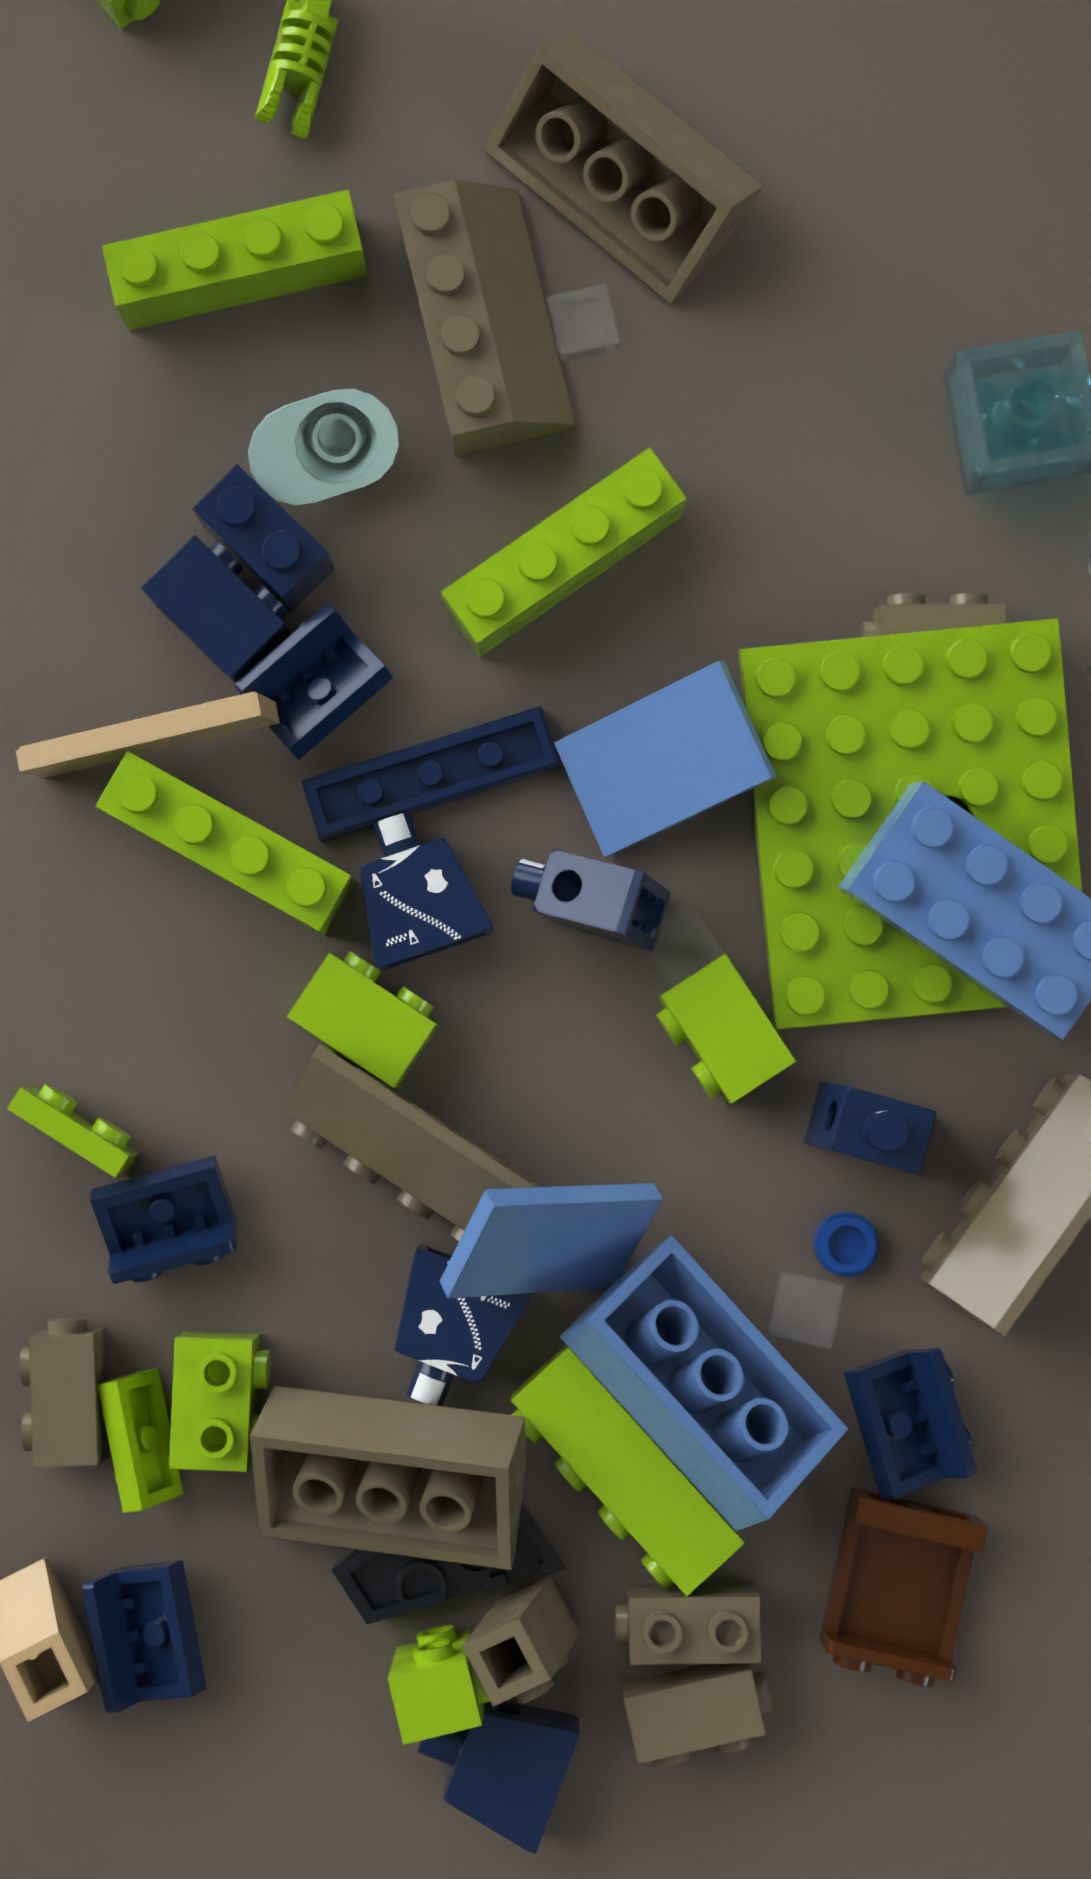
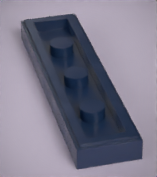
M539 706L304 779L301 782L319 840L322 843L373 827L375 823L402 813L412 815L559 769L560 764L542 707Z

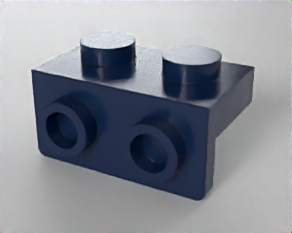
M327 604L312 617L304 620L294 633L265 658L254 663L249 671L235 683V688L240 694L255 691L276 702L280 723L268 727L299 760L391 681L393 676L372 651L350 630L340 614L330 604Z
M216 1156L97 1187L91 1191L90 1202L110 1254L108 1273L113 1284L128 1280L133 1282L149 1281L160 1276L165 1270L190 1263L208 1265L222 1259L227 1253H231L237 1248V1218Z
M939 1348L903 1350L844 1372L880 1498L895 1499L944 1478H967L977 1473L972 1454V1438L968 1429L963 1424L954 1393L953 1374Z
M183 1560L120 1567L84 1583L85 1615L90 1626L95 1653L97 1681L101 1688L104 1708L107 1713L121 1712L141 1701L193 1697L207 1689Z

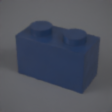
M238 464L192 508L202 526L290 612L334 570L328 552Z
M194 535L141 589L151 602L235 684L249 671L254 663L265 658L291 635L287 626L281 620L288 611L263 585L253 592L237 577L244 568L223 545L217 541L209 549Z

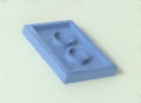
M721 660L554 742L604 857L613 856L777 778L727 664Z
M654 1183L485 1189L439 1282L448 1299L609 1288L622 1274L663 1198Z

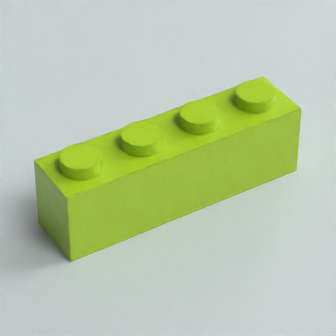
M349 189L102 245L114 303L129 331L369 276Z
M649 447L442 590L441 595L444 608L480 658L681 519L687 498Z
M126 751L95 807L326 937L357 883L350 874L129 751Z
M566 1343L512 1392L511 1401L517 1409L511 1415L525 1416L526 1436L535 1444L543 1437L561 1456L554 1462L558 1471L578 1492H581L586 1486L591 1489L604 1504L597 1511L599 1516L622 1541L630 1534L647 1552L641 1559V1562L666 1590L675 1583L688 1596L745 1543L740 1531H735Z

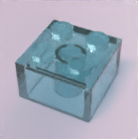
M1081 330L955 352L943 374L965 495L1089 474L1091 471V378Z

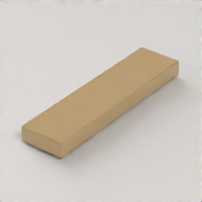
M253 691L20 746L15 751L19 772L47 778L120 761L126 751L136 756H142L275 725L280 722L276 702Z

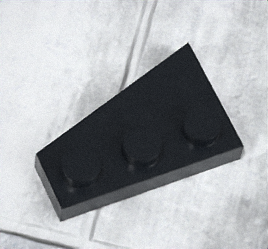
M522 1501L515 1557L511 1570L356 1549L334 1564L331 1570L368 1625L440 1605L448 1599L481 1590L486 1592L508 1586L509 1582L538 1574L544 1576L565 1570V1567Z

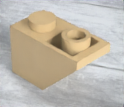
M47 1556L0 1579V1665L27 1722L87 1693L97 1681L95 1656Z

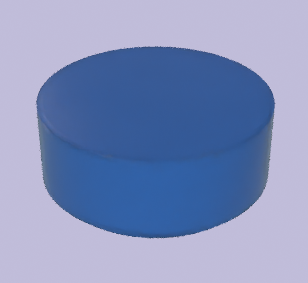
M837 1212L823 1219L816 1228L813 1237V1250L817 1260L825 1269L838 1276L852 1277L862 1274L872 1266L878 1255L879 1239L872 1224L864 1217L851 1212Z

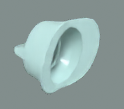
M341 389L321 393L284 405L265 416L253 431L248 448L250 471L257 484L273 499L291 505L316 503L363 488L381 479L393 465L399 447L397 424L388 407L372 394L357 389Z

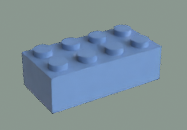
M926 782L910 783L842 880L838 889L1042 1032L1063 1040L1091 1001V898Z
M672 1235L644 1252L560 1336L566 1345L735 1531L769 1520L848 1430L845 1424Z

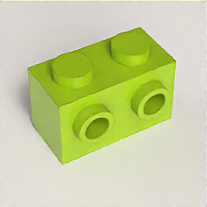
M184 1331L175 1337L169 1469L247 1472L253 1465L250 1435L260 1416L257 1415L258 1389H268L271 1369L270 1350H260L261 1334Z
M441 1625L418 1633L416 1635L418 1642L396 1647L387 1679L403 1745L482 1726L484 1703L491 1701L462 1647L471 1635V1629L455 1632L454 1625Z

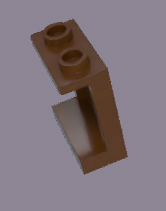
M852 1487L819 1637L825 1651L834 1655L833 1662L841 1667L859 1672H870L872 1664L896 1669L897 1678L923 1687H934L936 1679L954 1682L957 1668L952 1663V1654L974 1551L983 1553L988 1527L975 1515L898 1497L895 1499L880 1498L879 1493Z

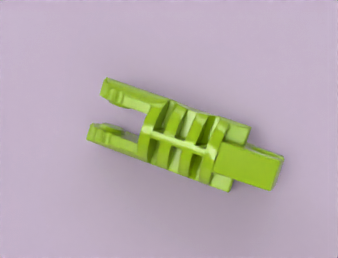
M332 0L286 1L255 119L268 124L279 108L282 89L299 95L291 119L292 126L290 132L303 139L308 137L339 19L329 15Z

